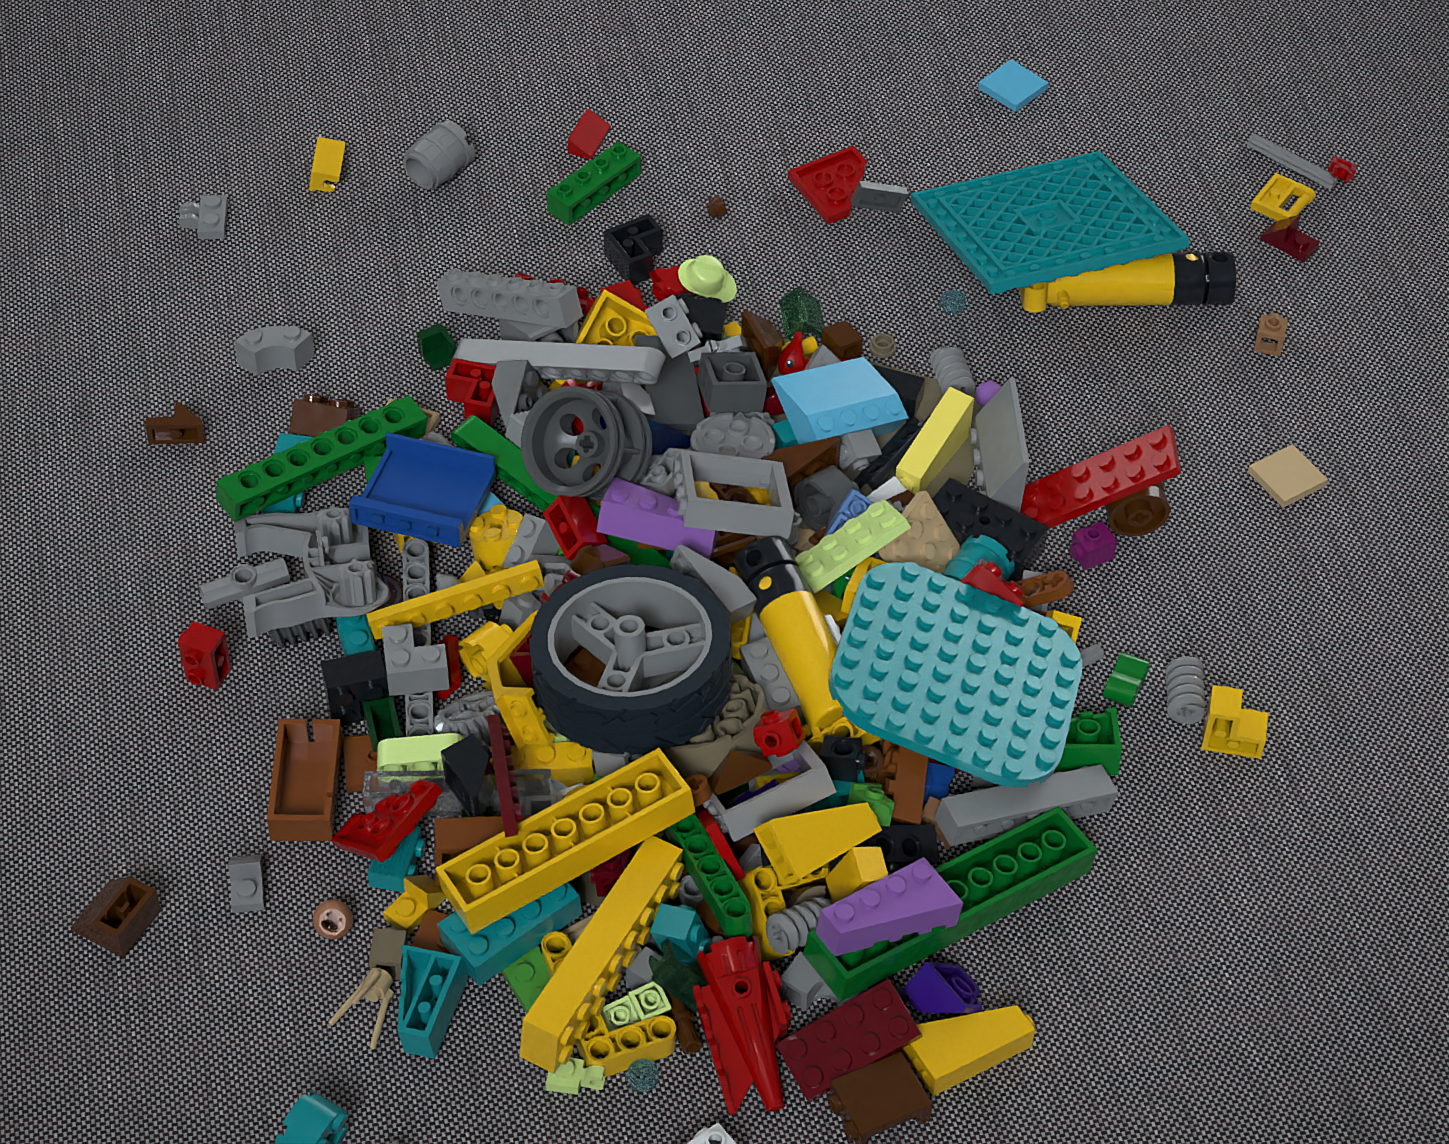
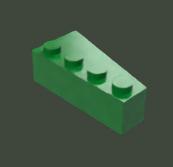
M1116 707L1106 708L1105 713L1093 715L1092 711L1081 712L1079 717L1071 718L1063 755L1054 773L1072 771L1083 766L1091 767L1102 764L1108 775H1118L1122 745Z

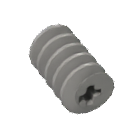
M941 347L931 352L930 363L943 396L949 387L970 396L976 388V383L967 365L964 352L958 347Z
M1189 656L1179 657L1167 665V712L1170 718L1178 723L1193 724L1199 722L1205 716L1203 663L1200 659Z
M814 897L809 901H804L799 905H794L789 909H784L779 913L769 916L766 922V935L770 946L779 954H785L788 950L793 951L798 946H805L808 932L817 928L820 911L832 904L823 897Z

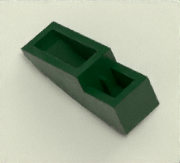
M392 696L361 702L373 752L378 751L380 741L402 737Z

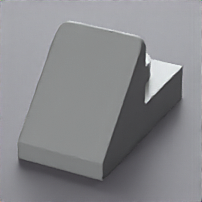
M262 854L231 857L228 863V870L231 880L232 912L264 910Z

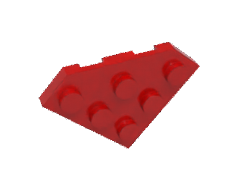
M853 145L788 170V179L829 225L850 216L853 208L850 198L859 180L862 181L867 160Z
M419 779L410 784L409 789L411 791L400 796L394 793L375 803L374 808L376 810L365 815L359 812L350 817L330 841L338 849L383 863L395 853L397 845L402 839L414 831L417 822L425 812H428L435 806L437 798L443 791L436 783Z

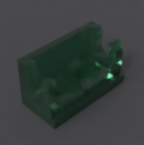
M666 938L661 943V951L664 953L663 958L658 962L654 956L650 955L649 965L653 973L651 976L652 981L695 1011L697 1006L693 998V986L699 985L701 988L708 986V983L698 961Z

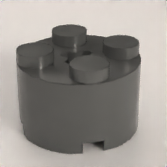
M830 465L798 482L794 488L793 497L795 505L800 504L803 511L800 513V517L804 523L817 532L823 527L829 526L851 488L859 493L860 490L856 482L850 481L836 466Z

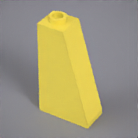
M949 387L896 467L895 477L914 496L918 491H925L969 437L974 398L952 387Z

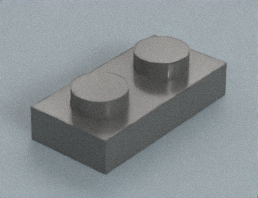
M859 180L850 201L852 207L899 213L909 194L906 187Z

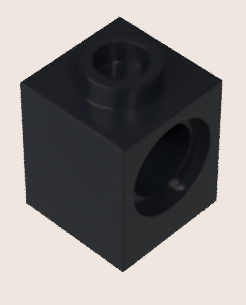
M825 735L819 758L825 764L831 780L857 782L860 771H865L867 766V752H862V739Z

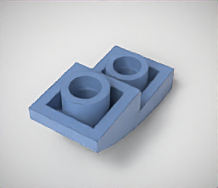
M851 488L830 522L824 537L842 528L848 520L861 515L874 502Z

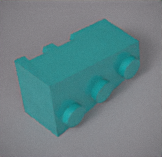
M402 944L403 961L400 973L401 996H399L398 1034L405 1053L435 1059L468 981L462 956Z

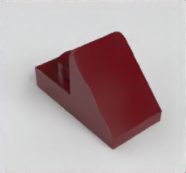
M1301 215L1276 221L1261 235L1260 240L1303 263L1318 249L1320 241L1298 230Z

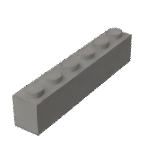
M1102 764L1091 767L1083 766L1072 771L1055 772L1042 783L1039 781L1029 783L1025 788L999 785L987 789L979 788L959 795H948L942 798L934 818L949 845L954 846L1000 836L1058 806L1071 820L1108 812L1116 799L1118 790Z

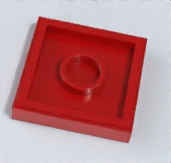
M707 810L697 814L700 824L707 832L718 854L723 858L735 880L739 881L746 877L714 818Z

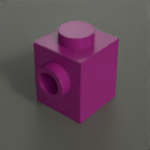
M1101 521L1073 532L1069 548L1070 554L1075 561L1080 563L1084 570L1113 560L1118 540L1104 522Z

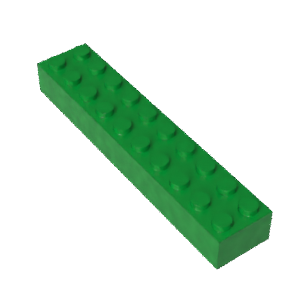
M1058 806L935 868L936 872L963 902L956 926L945 928L943 925L932 928V931L919 935L918 932L903 935L902 939L889 942V940L874 943L873 947L834 956L816 935V929L808 932L803 956L841 1002L1089 873L1098 849Z

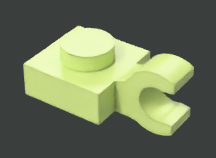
M570 1058L566 1065L561 1063L554 1074L548 1071L546 1090L579 1095L581 1086L603 1090L606 1076H604L605 1067L592 1065L585 1068V1060Z

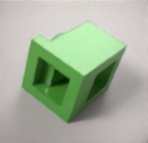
M852 782L847 805L868 802L871 810L877 816L879 825L890 826L895 803L884 795L885 792L881 790L882 785L879 783Z

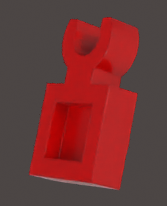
M1333 155L1328 171L1331 172V177L1335 178L1337 176L1338 179L1348 183L1349 180L1353 179L1357 165Z

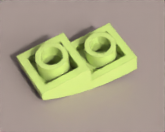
M657 979L629 992L627 996L605 1005L601 1015L608 1031H613L663 1015L670 1011L672 1007Z

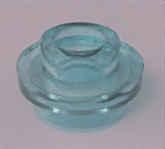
M948 290L940 297V305L948 314H959L966 306V296L960 291Z
M639 1059L628 1067L626 1081L633 1090L646 1092L657 1085L659 1072L651 1061ZM640 1075H645L648 1078L638 1079L637 1077Z

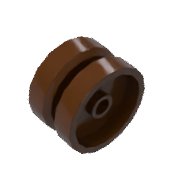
M1160 482L1105 505L1111 529L1119 535L1131 537L1142 536L1161 527L1170 514V506L1164 492L1163 483Z

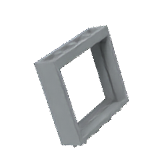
M680 450L679 460H674L672 477H675L674 489L676 490V502H679L678 514L682 515L684 527L767 537L780 536L789 539L794 509L783 462ZM694 480L767 489L770 506L699 498L696 496Z
M805 740L788 755L776 757L775 754L766 756L771 762L773 769L795 759L804 770V773L728 810L724 808L717 798L719 795H716L712 789V796L703 806L717 822L723 834L728 833L733 842L754 833L753 828L774 818L789 816L836 793L825 764Z

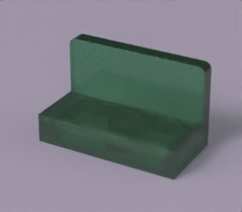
M797 286L779 300L786 338L792 341L796 331H801L803 335L811 331L822 339V330L825 328L820 302Z

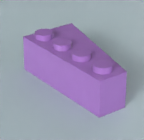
M617 477L613 478L602 499L596 532L675 551L678 545L682 544L709 560L715 549L718 531L684 527L682 515L678 514L679 502H676V499Z
M923 857L822 909L815 933L834 956L873 947L876 942L889 940V942L902 939L903 935L915 932L921 935L931 932L932 928L943 925L945 928L956 926L963 902Z

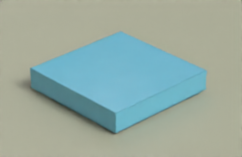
M1011 59L979 81L978 89L1012 111L1017 112L1048 89L1049 82Z

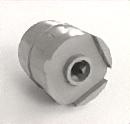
M451 120L439 121L432 127L431 131L419 137L406 151L403 158L404 168L411 180L421 188H437L445 181L453 178L456 172L474 160L475 149L473 143L468 145L465 140L467 134L458 124Z

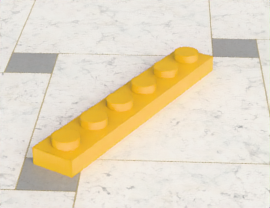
M536 559L366 613L374 639L378 640L383 638L382 627L412 624V629L418 628L434 621L446 619L456 614L544 587V581Z

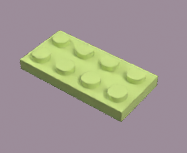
M882 499L880 502L871 504L858 517L848 520L842 528L833 534L823 537L817 545L808 551L801 552L797 555L796 560L811 591L815 594L909 530L911 526L902 514L885 499Z

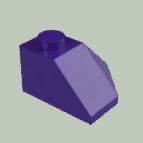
M926 961L903 988L910 997V1004L921 1013L973 1014L979 1013L982 1010V1003L976 1000L980 993L979 987L960 964Z

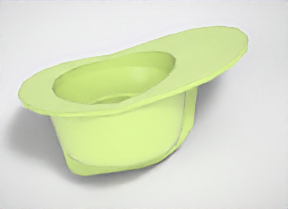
M702 255L695 259L686 260L680 265L678 277L681 284L688 291L706 298H718L723 303L730 302L735 298L737 293L736 283L717 258L711 255Z

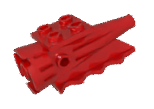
M746 936L733 937L710 945L712 952L704 956L702 950L696 955L708 986L701 988L699 985L693 986V998L698 1009L700 1022L706 1036L710 1056L715 1067L729 1116L736 1114L753 1082L766 1112L780 1110L785 1107L782 1095L775 1042L777 1038L779 1041L786 1038V1030L790 1028L789 1020L791 1019V1013L787 1001L780 1000L782 984L777 969L771 970L769 961L763 962L761 946L757 936H753L752 942H747Z

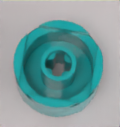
M309 1090L310 1096L303 1094L287 1114L283 1122L287 1126L284 1136L279 1133L277 1134L275 1144H340L349 1129L344 1126L349 1115L343 1108L317 1092Z

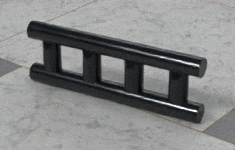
M931 414L924 422H919L917 418L911 417L881 449L882 455L870 462V465L863 469L853 480L858 485L859 490L867 484L872 490H876L894 472Z

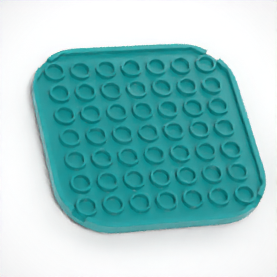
M895 562L876 566L869 570L861 579L829 671L828 686L832 699H837L843 707L842 714L862 730L997 785L1025 788L1029 783L1037 781L1042 783L1054 773L1061 761L1082 675V659L1074 641L1058 626L1054 619L1040 615L1023 606L1020 608L1018 605L1001 599L998 596L991 595L968 584L944 576L941 573L918 566L916 563Z

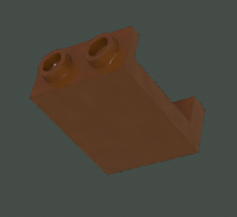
M902 1051L831 1080L830 1095L827 1096L832 1112L834 1114L838 1113L843 1121L842 1126L849 1141L854 1140L855 1144H866V1140L869 1137L913 1118L918 1126L930 1121L933 1105Z

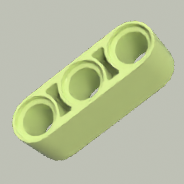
M456 733L382 740L378 744L377 774L387 780L444 775L441 751L465 737Z

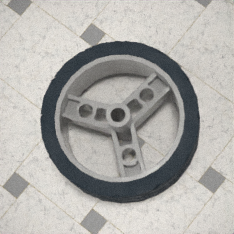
M633 564L609 566L588 572L589 575H581L571 580L549 597L550 600L543 603L534 617L530 630L532 638H529L535 698L539 708L543 710L542 714H545L546 720L559 734L572 742H578L583 747L601 753L624 754L627 752L630 755L650 753L657 748H660L662 751L675 747L677 743H684L702 733L716 720L714 717L720 715L728 702L732 687L730 679L733 678L729 618L718 598L704 584L692 577L684 576L681 572L661 566L638 564V566ZM645 626H650V627H655V628H660V629H665V630H659V631H654V632L645 633ZM579 645H582L607 665L597 688L580 681L563 666L570 653ZM687 670L673 681L649 689V677Z

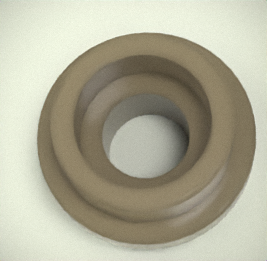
M879 333L870 341L869 350L871 354L878 358H888L896 352V343L891 335Z

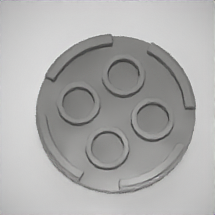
M733 412L712 415L696 425V430L690 438V448L694 452L761 459L775 451V435L767 423L755 416L747 418L733 416Z

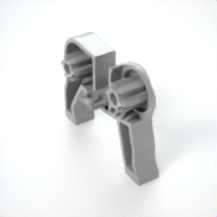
M332 505L328 509L311 513L293 514L276 512L251 515L234 522L238 557L248 556L260 551H269L303 558L305 579L243 597L248 638L258 637L270 630L292 627L319 618L361 616L378 608L389 599L388 587L377 577L376 564L371 560L368 527L353 524L349 508H336Z

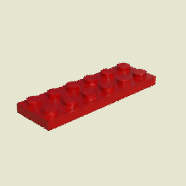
M1168 424L1025 485L1020 513L1050 529L1182 474L1174 430Z

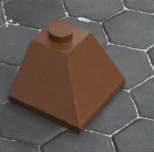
M743 311L741 336L749 339L752 350L747 352H755L768 384L778 366V357L782 351V346H784L783 336L781 332L775 330L770 321L749 311Z

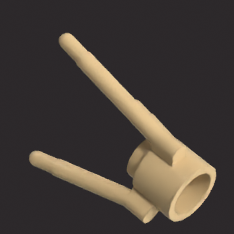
M372 968L356 991L329 1020V1025L333 1026L352 1005H356L363 997L371 1002H377L379 999H382L370 1043V1049L374 1050L381 1033L389 1001L394 995V991L390 989L393 983L391 975L381 968Z

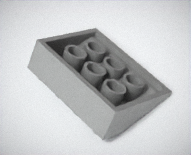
M1009 378L975 416L974 427L969 428L968 436L969 444H974L972 464L977 465L978 469L975 471V485L980 486L981 491L979 493L1020 513L1029 468V457L1015 378Z

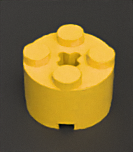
M503 504L494 505L488 512L477 516L468 532L474 559L486 570L494 569L493 566L503 564L523 519L521 513L507 509Z
M491 621L483 624L458 644V646L463 647L459 650V656L464 666L474 679L478 676L483 678L486 682L482 686L488 690H492L486 661L513 634L508 625L502 624L499 626Z

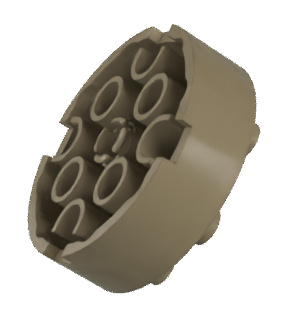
M733 674V678L730 679L732 687L729 700L720 715L714 717L716 720L702 733L684 743H677L675 747L662 750L682 778L696 774L710 777L731 750L762 752L761 748L754 741L753 728L761 719L760 716L768 712L769 708L763 690L758 683L753 684L749 682L747 676Z

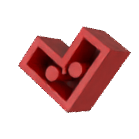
M453 358L445 376L447 400L464 403L465 420L470 415H475L493 428L500 411L492 387L496 366Z

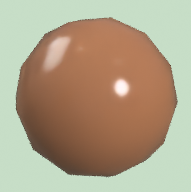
M335 899L326 900L315 909L312 918L313 926L316 932L323 938L330 940L340 939L351 930L353 913L349 906L342 901Z

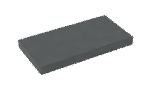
M635 335L633 340L634 346L652 347L658 349L666 356L657 382L651 385L641 384L642 388L651 397L656 415L649 423L650 429L696 430V425L705 418L694 364L690 363L688 353L672 362L658 336Z

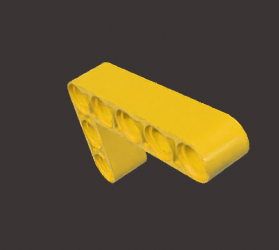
M762 866L745 872L746 877L737 881L751 905L753 920L752 937L757 936L759 939L763 960L775 961L795 951L788 950L785 954H779L770 946L766 935V922L769 916L787 909L782 892L825 879L830 873L829 868H822V871L809 873L803 878L783 886L774 868H762Z
M558 931L548 933L541 942L542 957L550 977L553 976L572 948L568 936ZM600 1012L598 1016L593 1015L589 1020V1028L594 1029V1031L587 1032L582 1040L577 1039L575 1042L581 1058L585 1060V1068L592 1065L605 1067L604 1076L608 1077L671 1055L676 1048V1024L670 1017L660 1015L608 1031ZM658 1035H666L667 1037H665V1038H658V1037H656V1036H658ZM627 1045H635V1046H637V1047H635V1048H626L625 1046H627ZM597 1055L606 1056L602 1059L595 1058Z

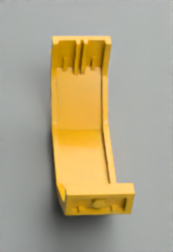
M539 610L531 613L486 661L495 703L518 751L525 744L550 745L555 739L554 733H548L543 723L546 716L542 714V708H536L531 697L534 694L533 688L527 687L509 658V655L530 631L534 617Z

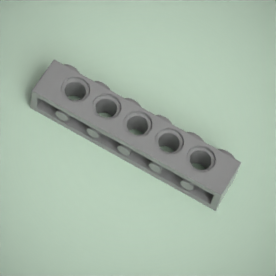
M460 269L449 270L445 273L444 277L436 281L444 311L560 328H568L583 316L576 286H568L563 283H546L542 280H524L521 277H502L500 274L487 275L481 274L478 271L465 272Z

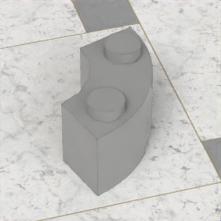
M269 326L249 330L234 341L238 365L257 376L276 368L290 369L297 372L315 356L312 333L297 326Z

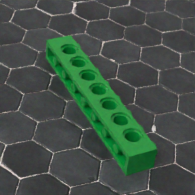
M409 395L399 400H393L388 405L377 410H371L357 419L346 421L339 427L330 431H324L318 436L305 442H299L294 447L285 451L274 453L265 460L252 463L238 472L223 476L220 480H217L216 500L230 518L236 522L364 464L363 456L383 455L387 449V432L415 439L425 436L428 417Z

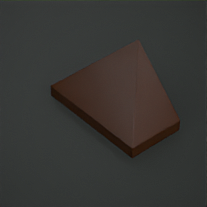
M731 750L707 780L715 794L719 795L772 770L773 766L768 758L764 757L763 753Z

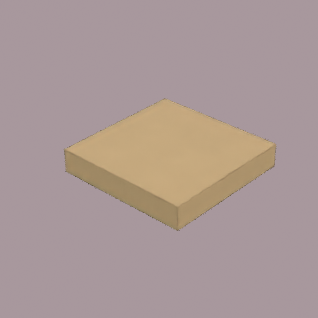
M1293 444L1249 465L1248 473L1283 508L1327 486L1328 479Z

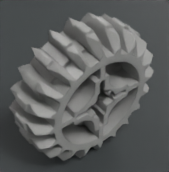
M484 689L481 692L474 691L470 695H464L462 698L455 699L451 704H446L445 708L439 710L438 715L435 716L433 726L435 734L456 733L466 738L474 733L480 743L483 741L488 743L491 741L487 716L499 714L501 725L506 724L495 703L493 691Z

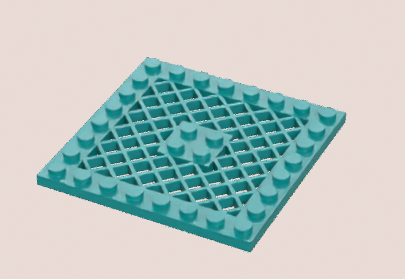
M1101 151L911 193V203L990 294H1001L1006 290L1014 288H1026L1031 286V284L1052 282L1057 278L1065 276H1077L1082 272L1103 270L1108 266L1124 265L1133 260L1150 259L1155 255L1175 253L1180 249L1189 248L1190 238Z

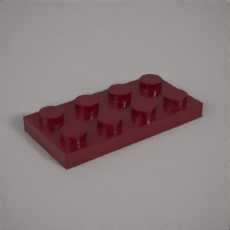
M888 978L776 1043V1046L806 1100L810 1103L830 1091L831 1080L889 1057L923 1036Z

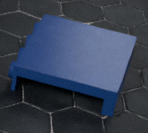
M387 432V449L361 497L353 495L349 502L351 522L357 525L461 548L496 477L495 456Z

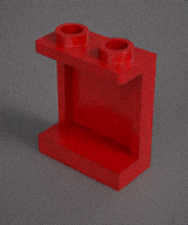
M981 558L959 580V582L1014 603L1020 608L1025 604L1022 588L1013 580L1008 583L1001 576L1003 571L991 560L987 563Z

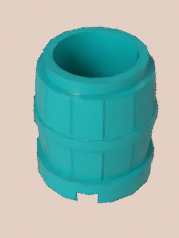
M970 535L960 547V551L948 562L942 574L959 581L983 558L987 563L991 560L1003 571L1001 576L1007 581L1014 572L1015 563L1013 559L1009 562L1006 557L1008 551L996 540L986 535H980L978 538H973V535Z

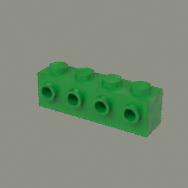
M618 141L610 148L605 149L596 158L588 161L579 170L570 174L562 182L551 187L546 192L547 211L568 226L572 225L641 175V155Z

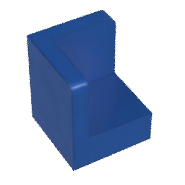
M928 762L923 807L930 796L938 800L948 796L949 785L955 775L954 767Z

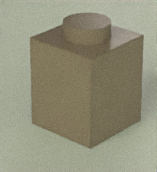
M393 927L385 929L374 928L369 956L370 970L374 967L381 968L387 971L393 980H401L402 944L408 945L406 930H399Z

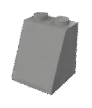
M499 319L500 337L503 340L573 343L578 333V320L568 328Z

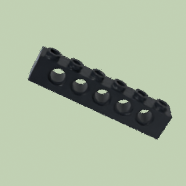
M935 825L880 826L882 831L855 846L881 847L888 873H894L923 857L930 865L939 862ZM760 844L762 868H773ZM849 850L811 873L822 871V868H829L831 872Z

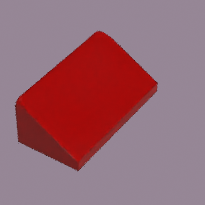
M586 109L568 138V153L592 160L609 132L611 125L593 111Z

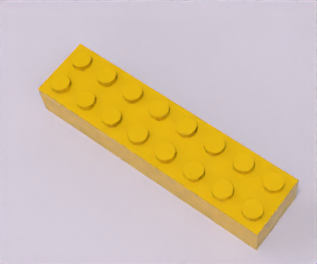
M657 748L518 823V835L505 837V832L503 831L436 867L435 870L442 891L472 935L695 813L691 788L661 749Z
M651 836L644 840L524 1017L519 1057L553 1074L561 1063L567 1064L573 1053L574 1043L577 1039L582 1040L585 1037L590 1026L589 1020L593 1015L598 1016L606 1001L605 996L609 991L614 992L621 979L620 973L624 967L629 969L633 964L637 954V947L640 944L644 946L651 934V926L660 904H667L669 899L674 900L677 897L682 885L678 880L684 869V864L681 863L683 849L656 836Z

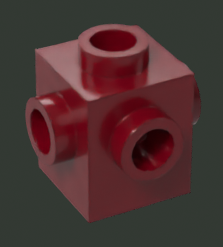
M631 848L590 870V880L592 884L596 885L598 897H606L630 863L633 858Z

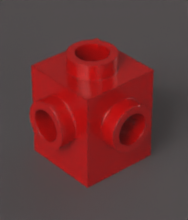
M796 708L779 712L777 709L765 712L760 716L761 719L753 728L754 741L761 748L764 757L774 754L776 757L788 755L794 749H797L806 737Z

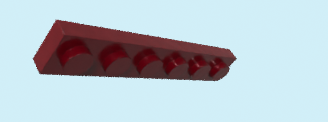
M499 714L487 716L505 837L518 835L516 823L523 822L508 728L506 725H501Z

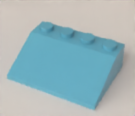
M865 357L771 379L798 444L836 436L842 438L847 433L869 429L872 430L874 436L894 432L908 419L898 393Z

